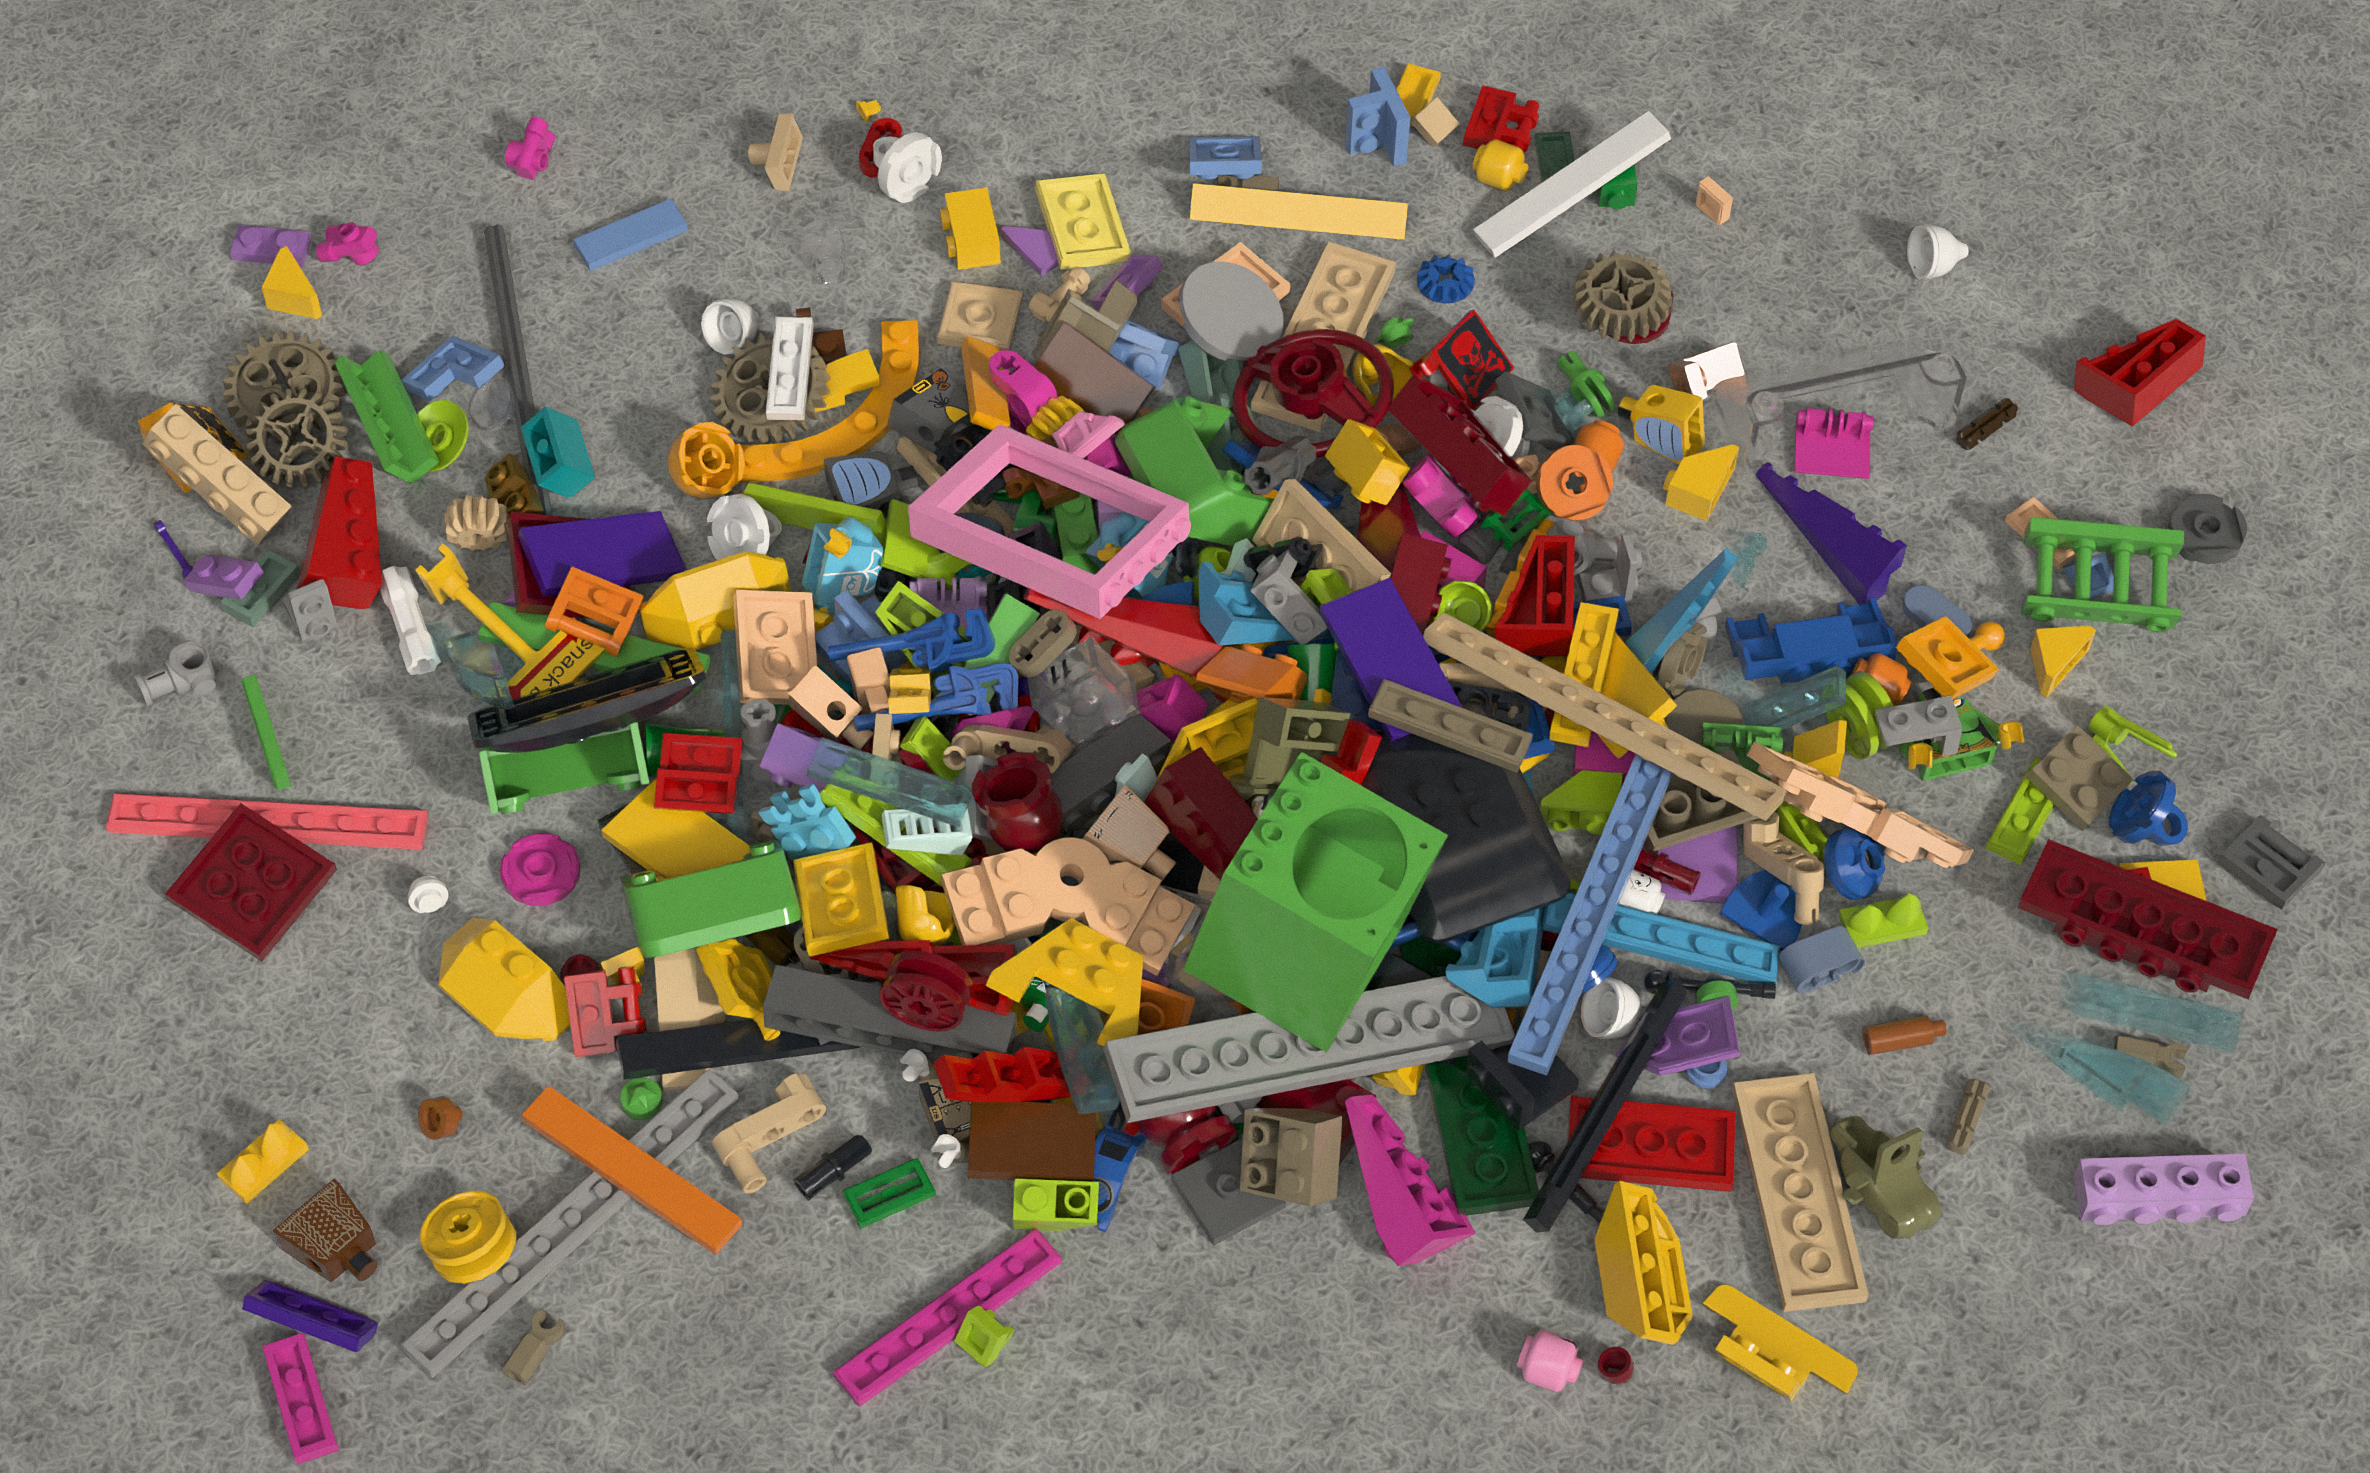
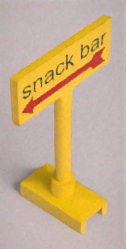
M444 544L438 548L443 559L431 571L428 572L421 565L415 570L429 594L440 605L449 598L453 601L459 600L525 662V665L490 698L494 704L577 680L607 651L603 647L561 630L540 651H535L468 589L469 583L466 582L468 580L466 573L455 554Z

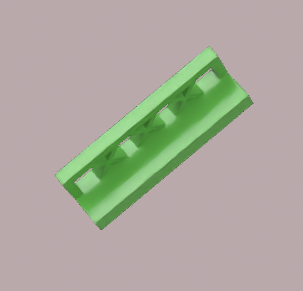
M378 350L362 365L343 355L340 356L334 363L383 469L410 484L418 481L439 463V459L389 354Z

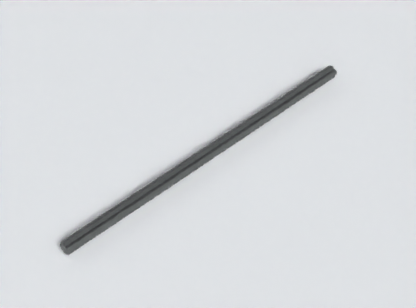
M496 224L495 226H487L484 234L523 466L541 501L544 510L541 514L553 515L549 490L537 484L520 428L536 414L503 227Z

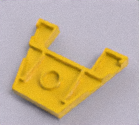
M1070 918L993 970L986 986L1019 1003L1034 977H1038L1111 1015L1096 1042L1104 1047L1106 1041L1138 1035L1144 955Z

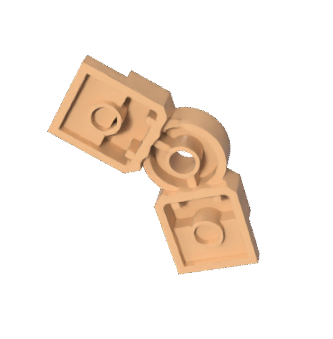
M1755 741L1747 754L1748 757L1760 764L1757 769L1758 772L1771 778L1770 781L1787 790L1784 801L1801 808L1799 811L1802 814L1818 822H1821L1823 817H1826L1866 834L1886 846L1883 853L1899 862H1911L1923 859L1926 856V858L1934 863L1948 868L1949 866L1954 867V865L1966 864L1974 851L1973 848L1897 808H1885L1887 803L1844 780L1834 776L1829 777L1812 766Z
M1079 838L1054 840L1045 845L1036 856L1023 849H1017L982 858L981 865L945 873L941 877V883L962 946L998 945L1042 934L1050 917L1060 921H1067L1072 918L1144 955L1143 969L1158 976L1195 907V904L1160 886L1161 879L1127 861L1110 865L1108 859L1098 847ZM1071 876L1078 881L1079 885L1068 886L1062 882L1061 877Z

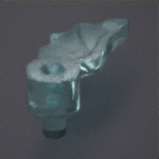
M1756 533L1751 538V547L1744 548L1736 553L1739 559L1733 566L1732 576L1737 579L1741 589L1745 588L1748 576L1755 567V557L1767 551V538L1761 533Z

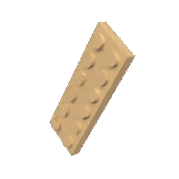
M1328 241L1283 337L1305 330L1334 329L1365 338L1396 272V262ZM1333 344L1340 351L1347 375L1358 352L1345 346ZM1261 380L1251 401V411L1317 432H1321L1328 417L1324 413L1320 418L1311 420L1307 419L1303 414L1287 411L1276 400L1272 383Z
M1815 1073L1734 1082L1732 1092L1783 1311L1790 1312L1867 1302L1869 1294L1846 1200L1842 1196L1843 1188Z

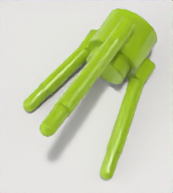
M2108 705L2102 707L2094 715L2088 726V729L2095 734L2092 739L2126 772V768L2108 744L2112 742L2114 745H2119L2128 734L2171 758L2177 756V753L2172 750V743L2122 717Z

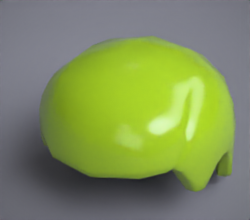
M1454 580L1440 588L1437 594L1442 595V600L1437 617H1433L1434 621L1443 613H1446L1481 632L1486 630V625L1492 618V602L1484 589L1471 581Z

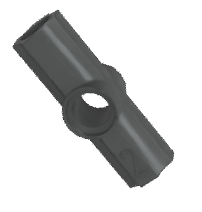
M1294 436L1278 447L1263 446L1259 452L1258 459L1254 461L1251 467L1245 470V483L1252 488L1254 494L1266 495L1282 485L1287 479H1296L1300 482L1304 470L1310 463L1316 460V447L1311 445L1308 438L1304 436Z

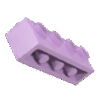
M2246 1153L2084 1158L2079 1160L2073 1175L2081 1221H2093L2097 1225H2110L2118 1220L2135 1219V1222L2139 1224L2154 1223L2160 1218H2176L2177 1221L2182 1223L2194 1222L2201 1217H2218L2219 1220L2226 1222L2235 1221L2242 1216H2246L2254 1200Z

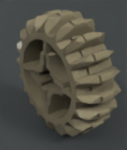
M1613 249L1608 258L1599 253L1596 262L1588 260L1585 269L1579 270L1575 285H1573V307L1578 312L1580 323H1587L1589 332L1599 330L1601 339L1608 334L1613 335L1615 342L1620 339V336H1626L1632 342L1635 334L1645 339L1649 330L1657 332L1660 322H1665L1668 317L1669 307L1672 305V286L1670 280H1667L1665 269H1658L1656 259L1645 262L1646 258L1643 253L1638 257H1633L1629 249L1624 255H1618Z
M286 389L284 392L286 399L280 401L274 393L270 395L273 402L272 406L268 407L263 402L258 404L263 415L251 414L249 419L257 427H250L245 430L246 436L254 439L246 443L245 447L248 452L255 453L250 458L253 466L261 465L259 473L262 477L272 474L271 481L274 485H279L286 477L285 482L288 489H293L296 479H300L302 487L307 489L310 485L308 478L314 476L316 482L322 484L323 477L320 473L324 470L328 472L335 456L343 457L336 450L348 449V442L341 439V437L348 434V429L344 425H338L344 418L341 412L332 413L335 405L331 400L321 405L322 395L318 392L313 394L310 400H308L306 389H300L298 398H294L291 389ZM302 412L292 422L284 423L278 421L288 414ZM315 416L326 425L327 439L325 445L319 443L318 439L311 435L314 428L312 422ZM299 432L302 433L305 441L300 444L297 441V445H292L289 437L293 434L297 436ZM269 433L275 435L278 440L283 442L280 449L282 456L279 462L268 453L267 439ZM303 455L316 457L308 463L295 465L299 457Z

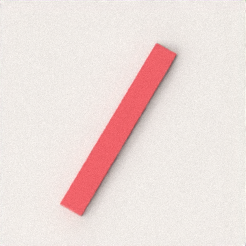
M113 793L106 829L110 833L212 838L239 804L242 803L302 843L423 850L429 816L427 810Z

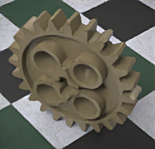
M289 331L286 339L281 340L279 334L274 332L271 342H267L264 337L259 336L260 346L255 348L249 343L245 344L248 354L245 356L236 353L234 356L238 366L227 365L226 367L230 376L223 378L226 391L222 393L227 404L226 407L230 416H234L236 425L238 427L245 425V429L257 427L249 418L251 414L263 415L258 407L259 403L263 402L268 407L273 405L270 398L271 394L275 393L280 401L286 399L283 389L278 384L276 375L270 366L271 363L278 365L288 389H291L294 398H298V393L303 388L307 392L320 393L322 395L321 405L331 400L335 405L334 409H341L342 404L339 397L346 396L343 386L344 382L334 363L338 358L334 357L330 347L323 348L320 339L310 344L307 333H304L299 340H295L293 331ZM300 363L297 367L288 368L292 364ZM259 378H266L261 382H254ZM302 412L288 414L278 421L284 423L292 422ZM315 416L312 422L314 428L322 432L324 429L321 420ZM295 434L289 437L292 443L296 441ZM273 435L276 444H279L281 441Z
M760 333L758 343L753 344L748 338L745 339L746 349L743 351L734 346L732 349L736 356L733 359L722 358L726 369L715 370L714 373L719 381L713 382L710 385L715 392L710 397V400L716 407L714 413L718 419H721L722 425L727 429H731V432L737 439L744 436L748 444H752L757 437L761 444H767L770 437H774L777 443H781L782 434L785 433L792 439H795L794 429L797 427L807 431L808 426L805 420L807 418L819 419L814 409L815 407L825 408L826 403L822 396L830 394V390L826 385V382L830 380V376L825 370L827 366L814 346H811L804 420H767L766 404L773 335L771 340L767 341L763 333ZM755 374L752 378L746 380L749 376ZM759 406L756 410L750 411L754 407Z

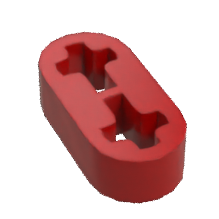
M882 118L871 125L858 157L859 168L864 175L878 178L879 167L869 163V161H873V144L877 139L884 136L886 132L892 133L888 134L887 137L892 136L899 139L903 137L902 127L897 120Z

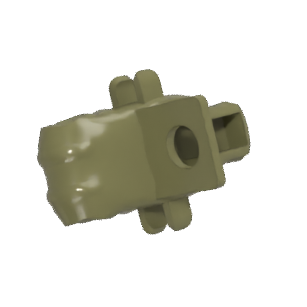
M1859 1116L1841 1119L1832 1126L1830 1138L1840 1152L1841 1169L1845 1176V1182L1851 1187L1845 1190L1842 1196L1851 1204L1863 1201L1867 1210L1877 1216L1878 1223L1883 1232L1893 1239L1911 1238L1917 1231L1931 1228L1940 1218L1943 1210L1935 1192L1924 1183L1919 1175L1922 1171V1166L1917 1161L1926 1155L1920 1148L1923 1131L1917 1127L1893 1138L1886 1132L1874 1131Z

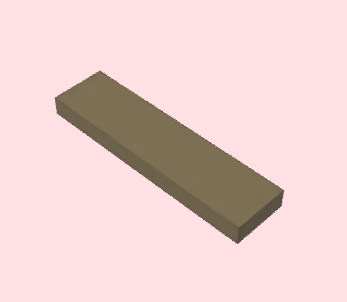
M1383 679L1368 712V717L1516 773L1522 764L1533 736L1531 733Z

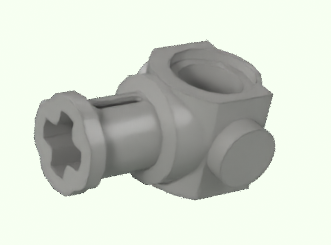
M1557 520L1556 524L1547 532V535L1575 536L1574 576L1590 568L1592 564L1611 565L1612 569L1616 568L1621 536H1615L1613 539L1598 538L1594 536L1592 531H1585L1580 522L1571 520Z
M196 639L183 641L173 647L169 658L163 660V667L143 675L139 672L133 674L146 706L153 704V699L173 691L178 695L185 693L192 696H203L212 692L216 687L214 681L215 671L209 652L205 646L197 643Z
M755 699L743 705L740 710L741 720L746 724V729L741 735L744 741L742 767L744 777H752L757 781L764 782L769 780L771 772L759 766L776 728L773 725L776 710L775 706L767 700Z

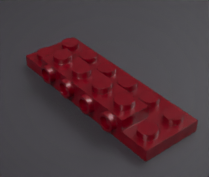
M2048 839L2018 905V908L2056 923L2053 932L2060 934L2061 940L2070 946L2088 945L2098 949L2099 955L2110 962H2118L2121 959L2136 964L2138 971L2145 976L2158 977L2161 974L2175 980L2177 987L2185 992L2194 993L2199 989L2207 993L2209 986L2213 985L2248 1000L2278 931L2277 928Z

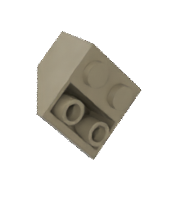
M1245 1109L1240 1191L1306 1206H1313L1337 1198L1342 1116L1310 1109Z

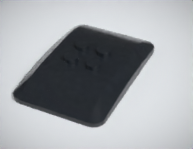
M681 648L485 707L468 715L474 747L478 749L521 753L578 743L593 735L617 731L627 727L629 724L657 715L677 704L706 679L705 669L694 648Z
M1468 701L1460 703L1464 709L1495 720L1487 706L1480 702ZM1384 731L1377 733L1382 739L1361 786L1448 835L1410 910V915L1422 938L1431 943H1444L1493 924L1509 920L1528 911L1556 903L1566 897L1571 883L1569 873L1520 768L1516 773L1412 733L1392 742L1389 741Z

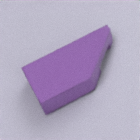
M1011 226L1001 228V236L1040 276L1059 266L1058 257L1048 230Z

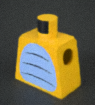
M1651 385L1639 400L1625 396L1619 404L1618 416L1633 422L1634 441L1679 465L1683 457L1698 454L1705 445L1703 397Z

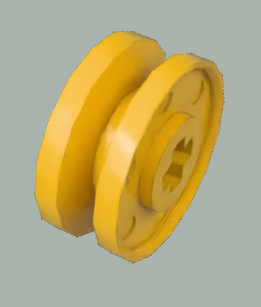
M470 1190L455 1194L440 1202L427 1215L420 1229V1243L428 1258L431 1259L439 1276L449 1282L465 1284L481 1280L496 1272L509 1259L516 1246V1230L495 1196L486 1191Z

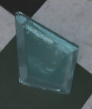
M1569 388L1563 390L1555 401L1554 408L1566 429L1573 433H1578L1580 428L1587 424L1584 417L1593 412L1590 403L1586 399L1577 404L1570 394Z

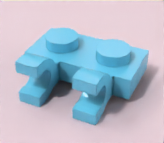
M814 784L802 786L798 791L802 798L792 801L786 791L774 793L770 797L774 805L764 807L758 812L767 824L774 825L770 830L791 860L847 848L856 838L835 806L825 807Z

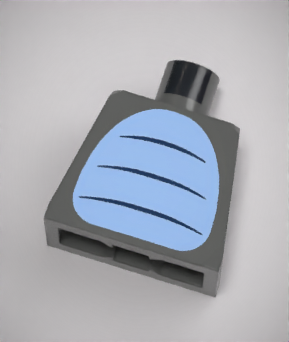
M881 451L824 459L826 482L834 501L881 510L884 518L888 517L890 501L892 499L901 501L900 491L918 487L917 477L912 465L892 470L886 454Z

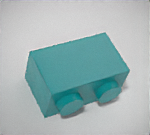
M545 406L520 427L538 486L568 498L574 496L596 478L577 419Z

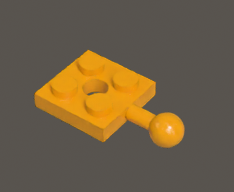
M1944 616L1906 635L1895 648L1906 658L1912 667L1916 668L1933 685V688L1944 697L1952 696V699H1955L1991 680L1998 672L1999 668L1981 650L1993 651L2002 647L2005 642V631L1998 623L1988 621L1980 624L1975 631V635L1968 638L1947 616Z

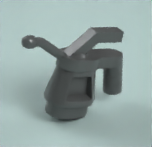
M1464 490L1468 497L1472 496L1468 491ZM1477 507L1481 519L1477 524L1459 535L1458 540L1454 543V548L1481 564H1487L1492 560L1500 546L1504 548L1503 545L1506 541L1503 538L1497 541L1492 537L1495 531L1491 527L1485 530L1481 526L1491 514H1487ZM1509 518L1500 519L1503 524L1510 520ZM1519 523L1510 531L1515 533L1521 527H1523V525ZM1531 533L1523 539L1524 542H1527ZM1521 542L1508 551L1505 560L1500 566V572L1509 575L1510 571L1516 570L1519 554L1524 547Z

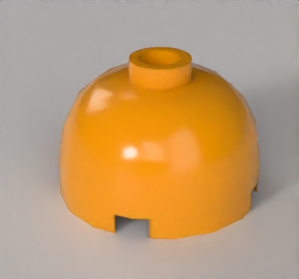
M713 422L698 423L681 432L671 444L667 459L669 475L675 486L686 495L697 499L717 498L732 490L743 478L745 468L743 449L739 443H734L728 435L731 432L727 428Z

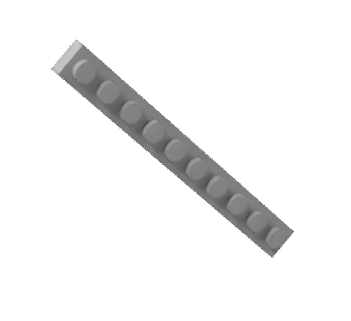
M708 1069L629 1141L667 1167L739 1101L738 1093L712 1070ZM594 1171L516 1241V1246L509 1259L496 1272L481 1280L470 1282L402 1343L403 1352L425 1373L434 1378L632 1197Z

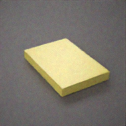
M1105 173L1036 181V195L1047 230L1050 232L1060 270L1125 262L1130 257L1131 251Z

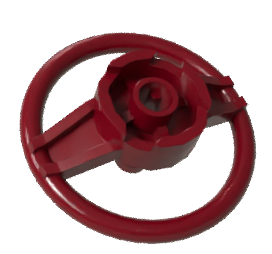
M1334 329L1300 331L1277 339L1267 346L1262 345L1257 350V354L1245 362V367L1240 372L1234 386L1232 408L1240 430L1259 448L1263 446L1278 447L1284 442L1262 432L1249 415L1247 395L1255 377L1272 383L1276 400L1287 411L1303 414L1307 419L1311 420L1318 419L1325 413L1342 426L1350 419L1376 428L1387 414L1388 407L1393 399V373L1381 351L1360 336ZM1333 344L1357 351L1374 366L1379 380V392L1374 406H1371L1347 378L1340 351ZM1336 438L1311 443V445L1316 447V458L1324 457Z

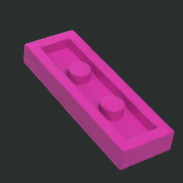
M304 1333L262 1346L296 1464L298 1465L339 1451Z

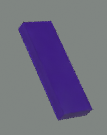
M264 1280L244 1296L242 1310L353 1352H358L374 1337L378 1322L269 1280Z

